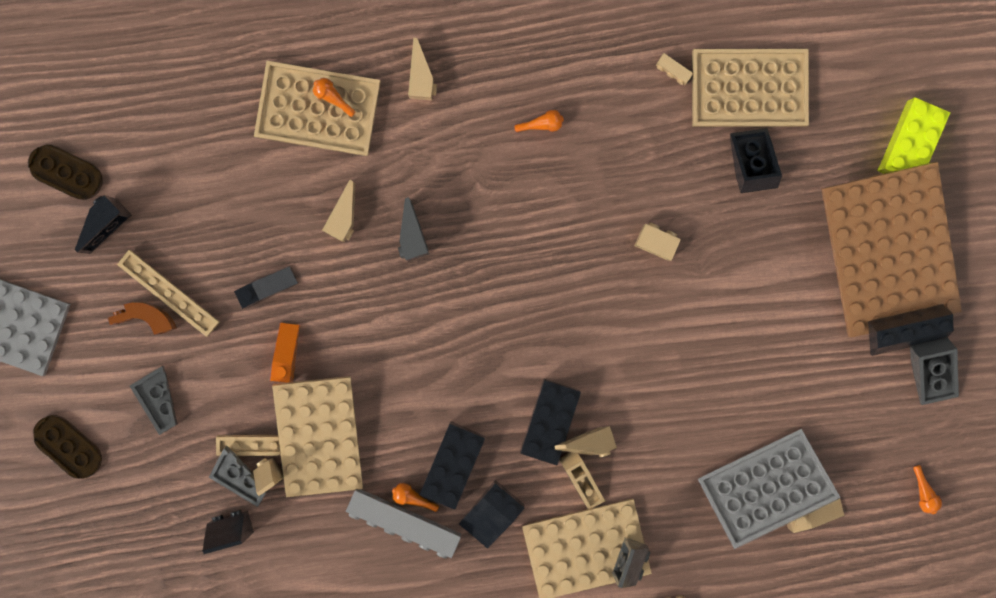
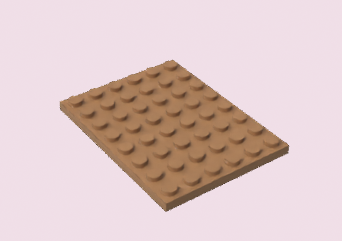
M931 162L821 188L848 337L852 338L869 334L868 321L944 304L953 314L962 312L938 162Z

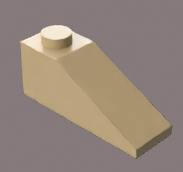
M413 38L408 96L410 99L432 101L433 95L436 96L437 84H434L418 38Z
M349 180L322 231L342 242H345L346 239L350 240L354 233L352 228L354 226L355 183Z
M610 426L598 427L555 445L556 450L586 455H599V457L610 455V451L617 448Z
M569 452L562 456L559 460L588 510L605 502L579 454Z
M264 458L256 464L258 468L253 471L258 496L284 478L282 470L273 458L270 460Z
M838 499L787 524L788 529L796 533L815 528L844 516L841 500Z

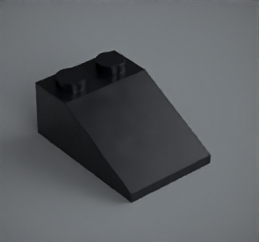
M768 128L730 133L735 175L740 193L778 188L782 173Z
M104 195L94 200V205L89 209L75 247L77 253L91 254L132 216L117 198Z
M495 480L458 524L488 549L525 509V505Z
M239 509L230 512V516L223 517V514L212 517V521L206 525L203 554L233 547L245 542L254 533L248 511L242 512Z

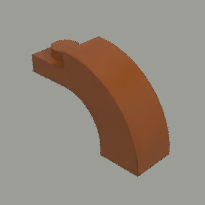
M150 303L123 304L125 310L113 312L114 316L108 317L110 325H117L135 318L144 320L149 324L154 335L177 329L174 320L166 311Z

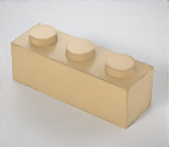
M665 53L656 64L657 69L662 72L665 71L670 78H675L680 85H686L693 75L691 71Z

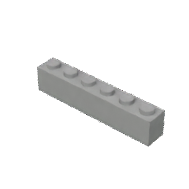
M355 489L345 511L349 513L351 518L366 520V524L369 526L384 528V532L390 535L402 536L401 539L408 543H412V541L418 543L419 547L426 551L434 550L438 556L445 559L447 557L452 558L461 538V533L362 489Z

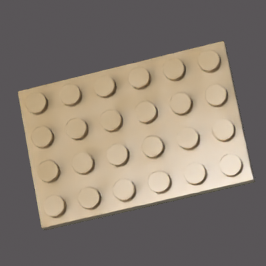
M808 49L692 50V127L809 126Z
M267 61L254 137L368 156L381 81ZM321 78L331 80L334 83V88L345 103L354 109L356 113L350 117L341 108L323 99L319 100L313 93L314 82Z
M351 376L273 384L286 497L363 489Z
M633 498L522 525L539 598H554L616 583L612 572L624 538L626 537L644 544ZM649 560L643 564V576L652 574Z

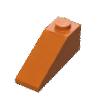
M280 323L270 381L293 382L300 325Z

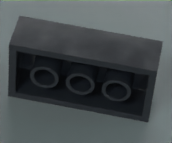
M543 379L520 454L556 466L558 465L562 450H556L555 445L566 441L581 395L580 390Z
M450 421L420 495L455 510L482 448L485 436Z

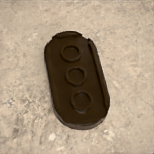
M43 145L34 149L29 155L28 168H30V173L36 180L73 198L80 200L93 198L102 187V174L95 165L58 147Z
M51 415L40 419L36 423L33 430L35 445L69 476L84 479L93 476L99 470L102 463V455L99 448L68 420L58 415Z

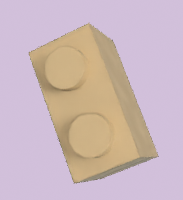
M650 222L649 225L644 224L634 246L667 261H672L681 240L677 238L678 234L669 230L665 233L659 230L660 226Z

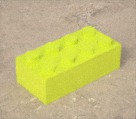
M916 97L908 100L878 171L884 174L929 163L951 112Z

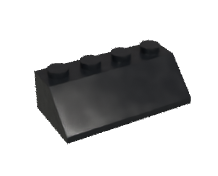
M944 304L868 321L870 354L872 356L909 348L912 345L947 338L954 331L953 313Z

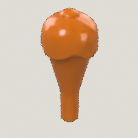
M321 78L314 82L313 93L319 100L323 99L341 108L350 117L356 113L354 109L345 103L334 88V83L331 80Z
M549 110L529 122L516 124L514 128L516 132L525 130H549L550 132H555L562 127L564 118L557 110Z
M914 466L913 469L919 487V506L925 513L936 514L942 507V500L940 496L936 495L925 479L921 466Z
M400 483L392 489L393 500L399 505L420 506L437 512L439 509V505L426 500L406 483Z

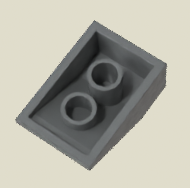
M409 197L405 198L399 240L401 246L398 247L401 258H405L408 262L430 254L412 200Z
M949 338L910 346L911 365L920 404L925 405L959 397L957 348Z
M624 538L612 572L618 587L636 586L638 580L641 581L644 573L642 569L644 562L647 563L650 556V551H648L649 548L646 544Z

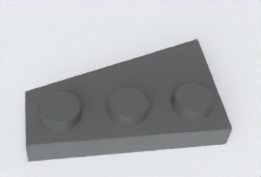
M161 366L130 385V388L159 435L177 425L165 366Z
M226 446L209 478L258 507L267 491L258 496L254 473Z

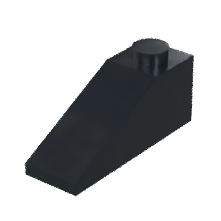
M289 266L239 288L234 293L242 309H247L298 284Z

